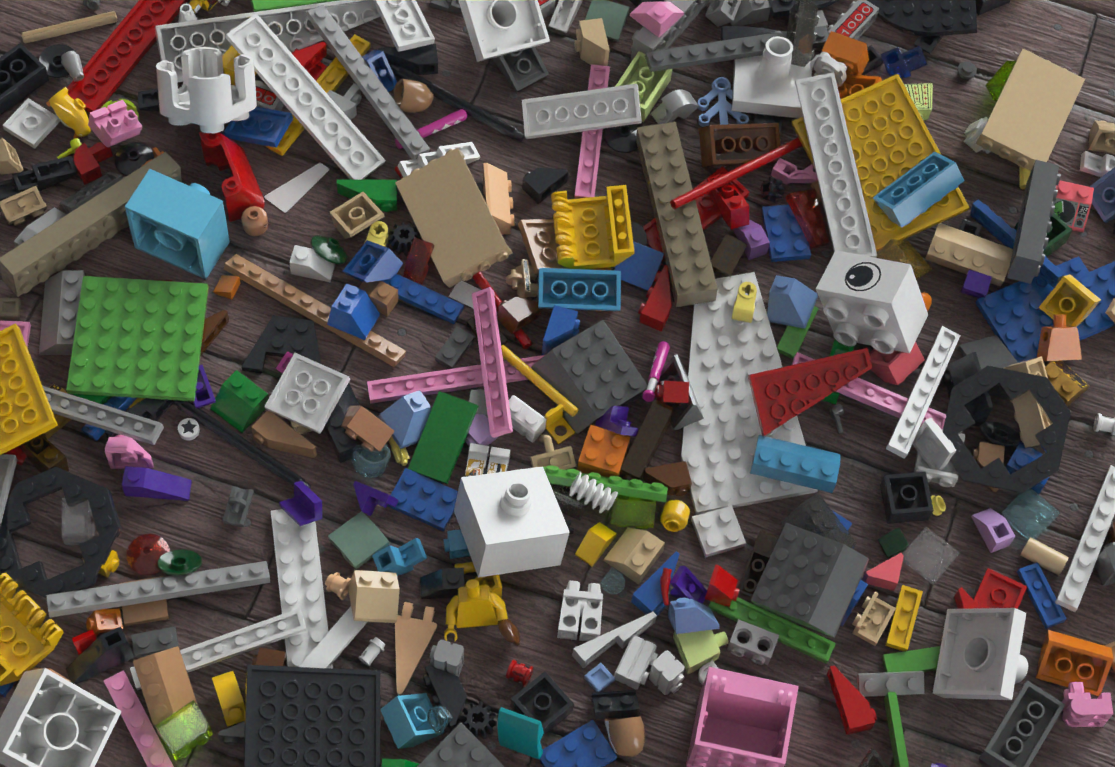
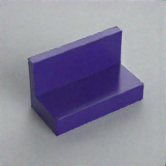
M302 481L294 483L293 498L279 502V506L299 526L323 519L322 500Z

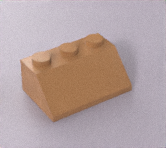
M179 646L133 661L153 726L199 710Z

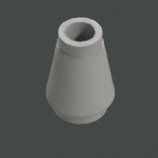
M75 51L64 53L61 56V64L74 81L82 80L85 76L80 56Z

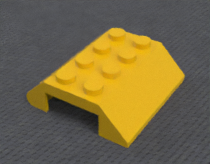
M626 185L606 187L607 196L567 200V191H557L551 194L552 209L556 211L553 214L555 240L557 244L561 245L556 249L558 264L569 269L585 270L615 267L634 254Z
M7 573L0 575V686L20 680L25 671H30L55 649L63 635V630L52 619L45 621L40 628L46 613L41 610L30 596L26 595L25 591L21 590L15 594L18 584Z

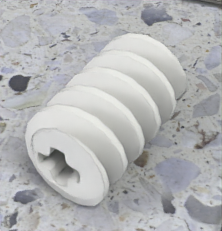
M580 471L571 485L569 496L578 493V501L585 497L584 504L587 505L592 501V509L599 505V513L609 510L618 492L614 491L610 495L611 488L607 487L603 490L604 485L599 483L596 486L595 479H591L588 482L589 476L585 474L581 477Z

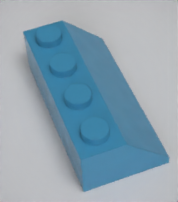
M934 151L875 195L873 200L893 223L904 227L910 224L918 215L926 212L930 206L940 201L950 191L955 190L964 182V179L956 162Z
M539 268L538 308L553 309L554 305L574 310L620 311L621 271Z
M758 435L750 474L832 493L837 482L840 454Z

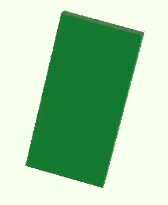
M439 391L408 469L448 484L479 406Z

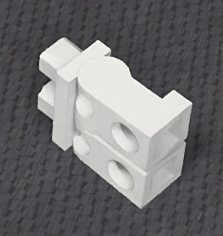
M571 580L568 582L563 594L557 638L577 640L579 617H582L579 641H590L600 636L603 599L600 584L590 583L588 585V592L579 591L580 582Z

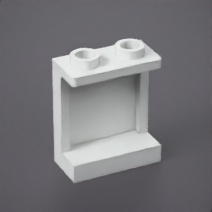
M960 433L959 437L964 443L965 434ZM917 451L914 472H926L928 482L938 483L943 487L955 486L958 475L950 461L942 471L931 469Z

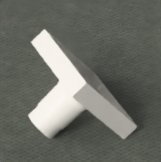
M458 0L477 62L550 42L538 0Z
M777 36L770 38L766 42L763 55L734 59L731 111L792 118L803 117L795 80L812 77V69L810 68L812 52L793 51V45L788 39Z
M1016 608L947 609L933 694L943 698L1012 700L1014 685L1021 682L1028 671L1027 659L1020 655L1026 613Z

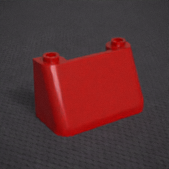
M200 132V141L206 165L214 164L218 167L219 171L229 168L232 177L225 179L222 183V192L227 209L226 215L229 222L241 219L242 213L249 207L257 206L264 209V197L244 149L221 132Z

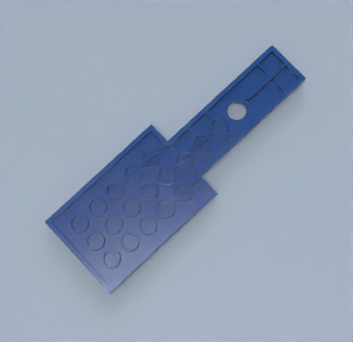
M1079 256L1057 265L1064 273V276L1070 274L1101 299L1093 311L1077 326L1079 341L1115 326V323L1105 313L1115 298V261L1091 272L1088 271ZM1040 275L1038 277L1034 276L1031 284L1019 281L988 294L985 298L981 297L976 300L977 307L994 334L998 336L1018 363L1037 358L1041 329L1044 326H1053L1054 320L1042 311L1039 306L1054 288Z

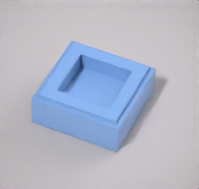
M599 663L584 675V679L596 692H602L615 681L613 675L602 663Z

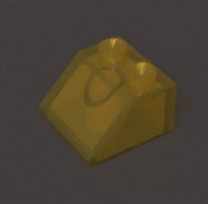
M891 239L877 253V258L911 264L916 280L932 270L908 240Z

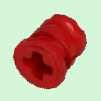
M513 659L506 672V678H513L517 683L520 681L526 687L534 667L530 666L527 668L525 664H518Z

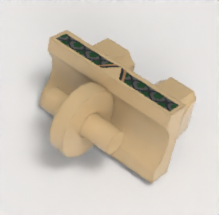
M522 259L521 265L512 269L511 274L506 277V283L512 285L514 290H517L519 298L526 299L527 297L537 296L538 284L530 283V280H535L537 275H535L533 267L529 265L528 260Z

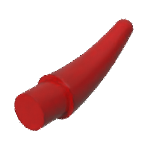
M663 568L660 578L661 594L665 606L669 605L668 593L672 569Z

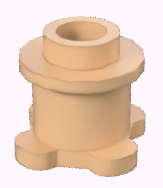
M338 572L334 575L330 574L325 582L326 590L336 593L341 600H344L349 592L348 586L351 579L341 577Z

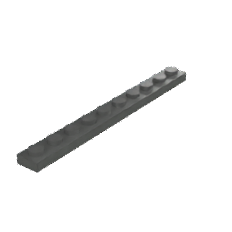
M826 26L648 51L645 53V59L650 72L761 56L763 55L766 42L770 38L777 36L788 39L793 45V51L822 47L829 33Z

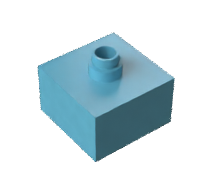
M149 169L125 205L136 249L205 280L230 242L223 201L211 196L205 187L197 183H191L188 186Z

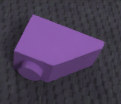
M749 220V225L733 229L737 239L748 244L744 250L748 260L767 254L770 241L761 225Z

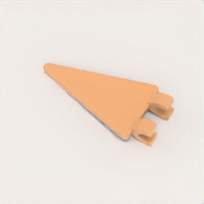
M404 602L402 616H397V622L395 623L398 695L404 693L437 629V624L432 622L435 613L433 607L426 606L423 620L411 618L413 603Z

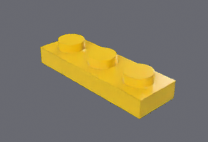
M905 585L901 586L885 646L901 651L908 650L923 591Z

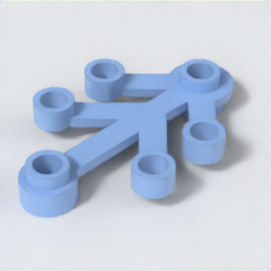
M718 77L712 83V90L704 97L698 99V109L705 111L708 109L709 102L718 96V102L705 114L699 116L698 124L700 126H708L710 119L718 112L720 125L728 124L727 112L737 119V124H748L749 117L741 112L731 111L732 105L726 101V96L732 100L731 84L727 78Z

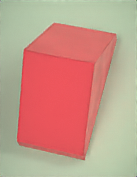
M899 553L868 570L862 580L869 585L894 591L899 581L903 554Z

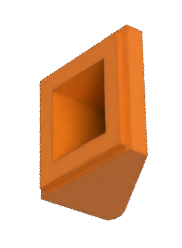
M222 275L213 293L232 300L241 284L240 277Z

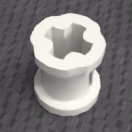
M1097 413L1094 421V431L1098 432L1101 430L1115 435V417H1104L1102 414Z

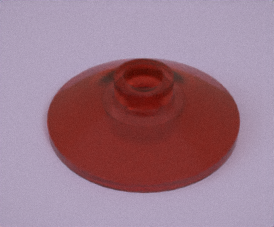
M156 534L138 536L128 546L126 553L128 564L139 574L151 575L161 571L158 568V559L163 554L169 552L170 548L168 543ZM151 549V552L149 554H145L144 550Z

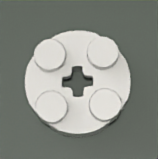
M821 52L820 55H816L810 62V68H814L816 71L815 76L834 72L836 83L838 84L837 87H840L847 78V66L831 58L827 52Z

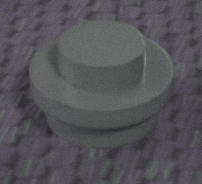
M965 61L959 64L957 71L960 78L969 80L976 75L977 68L973 63Z

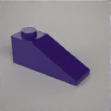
M125 466L122 482L125 496L189 501L192 485L191 479L149 468Z

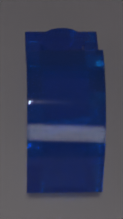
M920 46L904 53L901 52L899 47H896L881 54L890 77L899 74L900 78H906L911 76L910 72L927 65Z

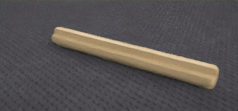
M115 11L34 29L22 32V39L24 43H30L116 23L117 16Z

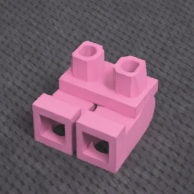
M123 100L110 104L107 108L103 107L90 112L88 126L106 147L140 135V130H142L138 116L133 110L127 111V105Z
M1070 682L1068 685L1069 689H1065L1063 692L1064 699L1062 703L1066 705L1062 710L1064 711L1062 719L1068 726L1103 727L1113 715L1111 693H1101L1097 699H1091L1090 692L1084 693L1083 682Z

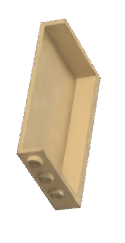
M1022 49L976 144L985 150L999 155L1001 158L1031 171L1035 160L1048 161L1085 79L1051 63L1049 60H1045L1030 51Z
M459 148L447 151L444 156L431 160L428 165L413 170L410 175L395 182L443 282L449 288L461 281L471 279L477 272L489 269L492 264L507 259L508 255L513 253L506 244L464 160L465 156Z

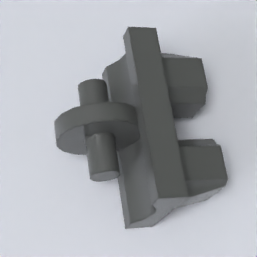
M232 486L222 520L223 523L244 527L254 490Z

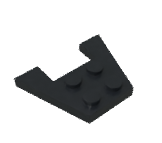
M273 315L243 363L242 371L262 373L266 355L284 357L287 351L293 355L297 353L321 364L314 321Z

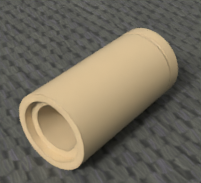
M1031 537L1020 556L1033 563L1038 562L1039 566L1058 576L1069 558Z

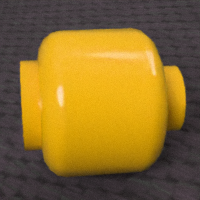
M680 500L666 502L660 517L662 525L671 532L683 530L688 523L690 509Z

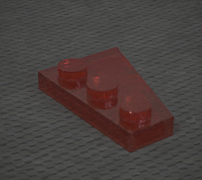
M815 189L793 192L785 196L811 249L822 247L829 243Z

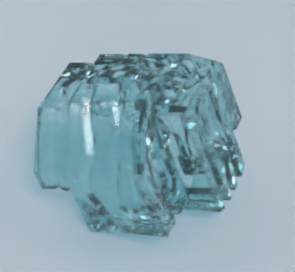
M385 444L380 452L374 450L370 452L364 449L359 455V451H355L351 460L356 472L369 478L383 475L391 457L390 449Z

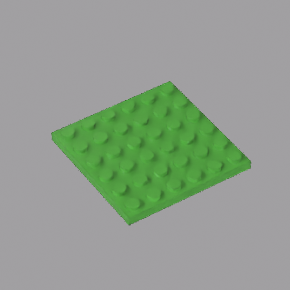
M83 276L66 389L67 393L195 401L208 284Z

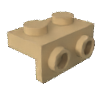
M36 186L0 201V207L8 224L14 223L15 226L25 222V218L32 215L35 218L44 214V209L47 208Z
M874 592L872 598L867 596L862 605L865 611L862 615L858 613L852 623L855 626L852 634L876 646L896 609L878 599L877 592Z

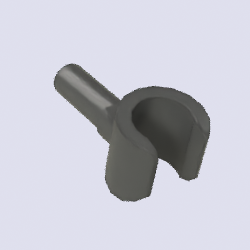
M837 404L830 409L829 414L836 422L838 434H843L839 416L844 414V409L841 404Z

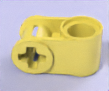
M382 221L373 223L370 226L365 242L368 240L386 247L389 236L387 225Z
M744 282L739 286L731 319L752 323L757 288L753 283Z

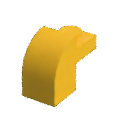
M230 671L212 677L227 727L245 721V705L234 672Z

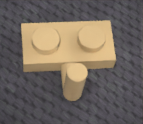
M543 434L539 437L540 442L544 443L546 452L530 457L532 468L553 465L565 470L576 467L571 446L554 450L552 439L549 435Z

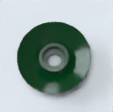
M315 235L311 239L310 243L313 250L326 261L334 264H343L347 260L345 250L335 238Z
M190 550L169 551L158 559V568L170 575L192 573L199 569L202 564L201 556Z

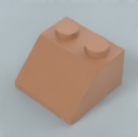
M350 406L342 423V427L346 429L345 434L354 440L358 438L363 442L362 446L370 452L373 450L380 452L394 433L392 428L363 406Z

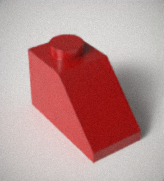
M715 565L705 599L730 607L731 601H736L740 590L736 588L738 580L721 566Z

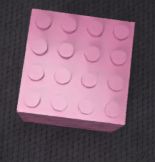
M709 667L699 695L686 767H784L798 686Z

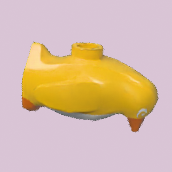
M66 87L56 93L46 103L47 106L54 109L56 116L65 126L75 131L74 139L90 134L91 128L88 126L89 119L84 110L85 104L78 98L75 100L71 98Z

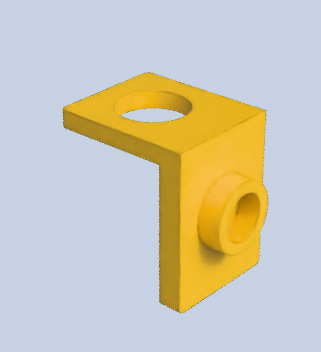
M562 404L550 409L544 417L547 419L546 430L558 444H561L575 434V431L563 418L564 406ZM563 426L566 428L567 433L563 436H558L555 433V428Z

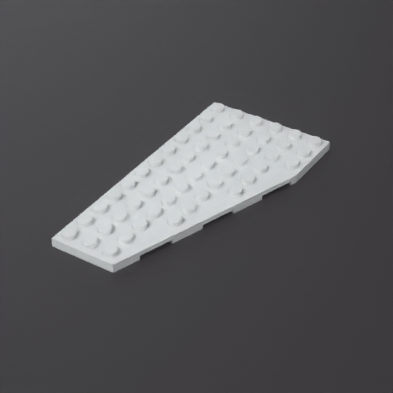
M755 272L715 279L718 288L716 301L694 304L688 378L704 419L683 428L681 462L686 461L692 482L690 495L696 515L731 505L733 508L818 492L817 489L750 474L758 435H762L748 375L782 367ZM744 282H751L757 288L752 323L731 319L739 286ZM797 415L765 435L766 437L806 446Z

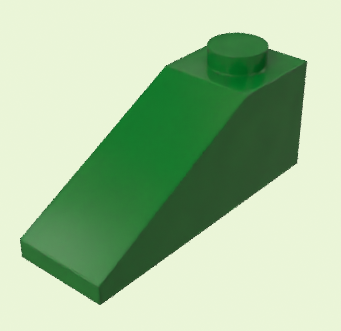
M337 180L338 194L352 199L361 192H364L380 210L384 212L397 211V185L395 183L397 180Z

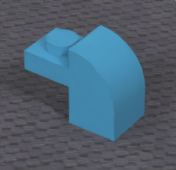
M418 538L409 541L399 548L389 545L372 555L378 572H393L397 576L414 570V565L427 559L421 541Z

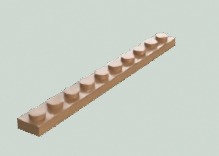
M235 254L225 263L224 270L240 277L246 283L389 365L395 367L405 357L406 351L372 331L363 340L327 325L331 311L329 306L243 257Z

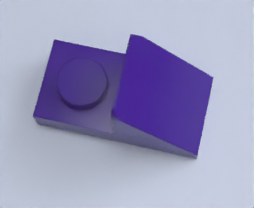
M203 364L199 365L195 401H192L196 409L216 402Z
M610 407L596 421L595 425L620 435L637 436L638 428L630 426L631 422L627 421L628 407Z
M355 481L353 484L361 511L370 516L373 514L376 505L384 508L387 505L396 507L399 501L389 494Z
M680 566L670 581V584L673 586L670 594L677 599L688 598L703 604L707 589L686 566Z

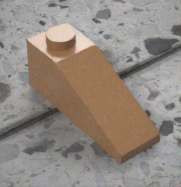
M269 410L251 427L252 437L260 445L264 444L271 449L311 458L317 456L316 446Z

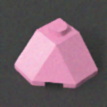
M642 2L630 13L633 19L658 38L684 15V12L671 2Z
M123 435L108 438L105 454L110 469H125V466L153 468L151 455L133 438Z

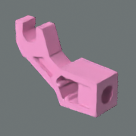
M779 158L771 173L772 177L782 180V183L786 185L789 183H812L818 181L816 173L813 172V164L804 170H797L796 165Z

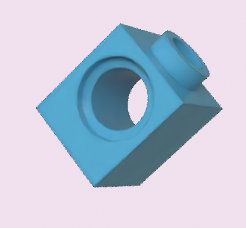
M461 529L447 531V539L443 540L445 552H449L450 559L470 556Z

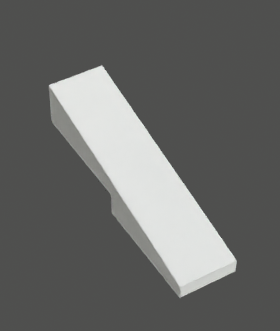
M651 612L573 648L572 656L582 668H585L616 642L623 649L629 644L633 635L639 636L652 626L656 621L657 615Z

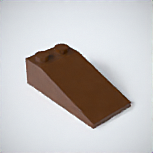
M779 123L708 125L699 128L702 167L743 165L780 146ZM777 158V159H775V160H773V161H771V162H769V163H777V161L779 160V158Z

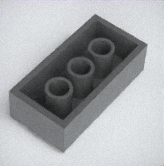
M1026 681L979 759L991 767H1029L1066 704Z

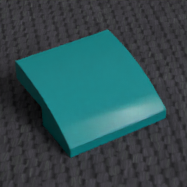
M501 707L498 715L499 744L540 759L543 754L540 740L544 734L541 721Z

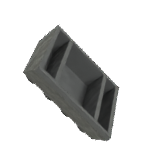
M604 320L552 349L531 367L579 409L574 417H571L563 410V416L576 435L587 430L590 425H595L596 421L610 407H625L640 398L648 386Z
M785 523L751 601L756 606L775 615L835 638L869 558L845 544Z

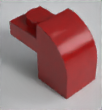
M98 142L90 148L85 143L77 148L74 154V163L78 176L84 185L102 176L98 163L113 156L111 147H106L102 142Z

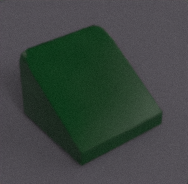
M899 527L878 539L887 558L906 551L909 546Z

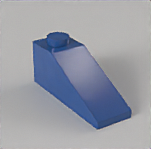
M677 551L633 593L631 602L645 615L654 612L658 616L665 609L666 606L661 594L660 578L663 568L672 569L670 577L672 580L679 558Z

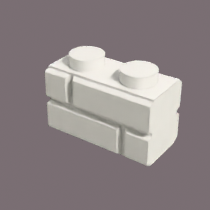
M513 395L509 399L512 428L521 435L526 436L533 443L546 429L547 419Z
M633 635L614 675L615 680L634 689H638L640 683L645 685L649 676L646 670L658 657V654L655 653L657 646Z
M668 650L664 651L653 661L649 680L655 686L658 685V689L664 695H668L670 692L675 693L682 686L681 682L685 678L683 676L685 666L678 660H675V657Z

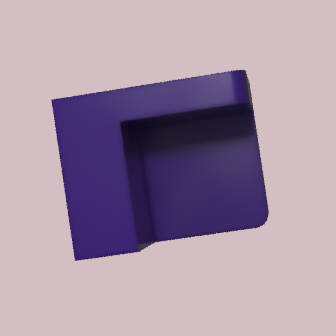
M969 270L961 293L977 298H985L992 276Z

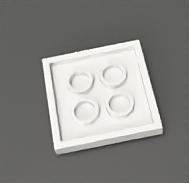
M294 353L264 407L277 415L320 434L348 385L350 378L347 375Z

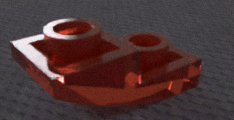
M414 238L407 257L403 277L420 285L423 284L429 269L427 263L434 249L433 243Z

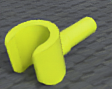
M78 138L71 140V148L57 156V158L60 159L72 153L75 154L77 148L82 144Z

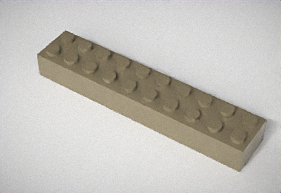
M676 122L637 127L636 143L665 263L668 266L676 307L716 301L718 288L696 201L693 200L677 209H673L670 205L671 200L693 190Z
M164 152L0 257V270L3 282L17 297L23 293H28L32 287L40 282H45L55 272L63 270L72 261L80 259L89 250L97 248L101 242L112 238L121 229L129 227L125 205L149 169L182 183L181 167Z

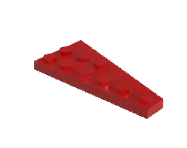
M868 348L748 375L762 437L872 369Z

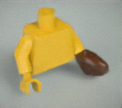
M472 579L467 581L466 587L458 589V595L453 596L446 607V624L448 625V628L444 631L446 641L448 633H454V642L457 640V632L454 629V625L457 628L498 625L506 641L513 642L516 646L520 645L519 631L512 621L508 619L505 602L496 593L491 591L490 586L479 585L477 580Z

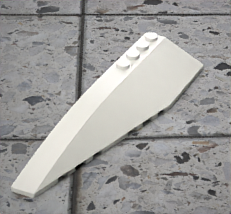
M339 0L155 26V34L160 60L174 63V71H176L177 83L183 82L181 55L184 51L197 47H211L219 49L223 56L231 46L230 42L225 38L226 34L254 14H257L291 53L296 48L300 50L324 40L306 16L307 11L324 5L343 32L381 16L373 0Z

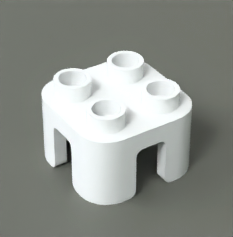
M197 47L182 53L183 85L180 88L177 85L174 63L166 60L157 63L156 72L160 114L168 117L169 123L172 125L194 123L200 125V130L204 133H217L224 130V123L231 120L240 121L249 118V111L257 106L254 59L251 56L241 54L234 58L235 85H231L229 75L223 74L222 52L217 48Z

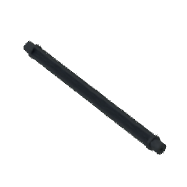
M391 64L390 67L395 76L426 84L434 97L458 110H465L469 116L513 140L523 141L525 134L520 132L518 128L498 119L403 66Z
M172 400V403L179 410L292 486H294L295 482L302 481L307 487L311 488V485L304 478L200 408L196 409L191 402Z

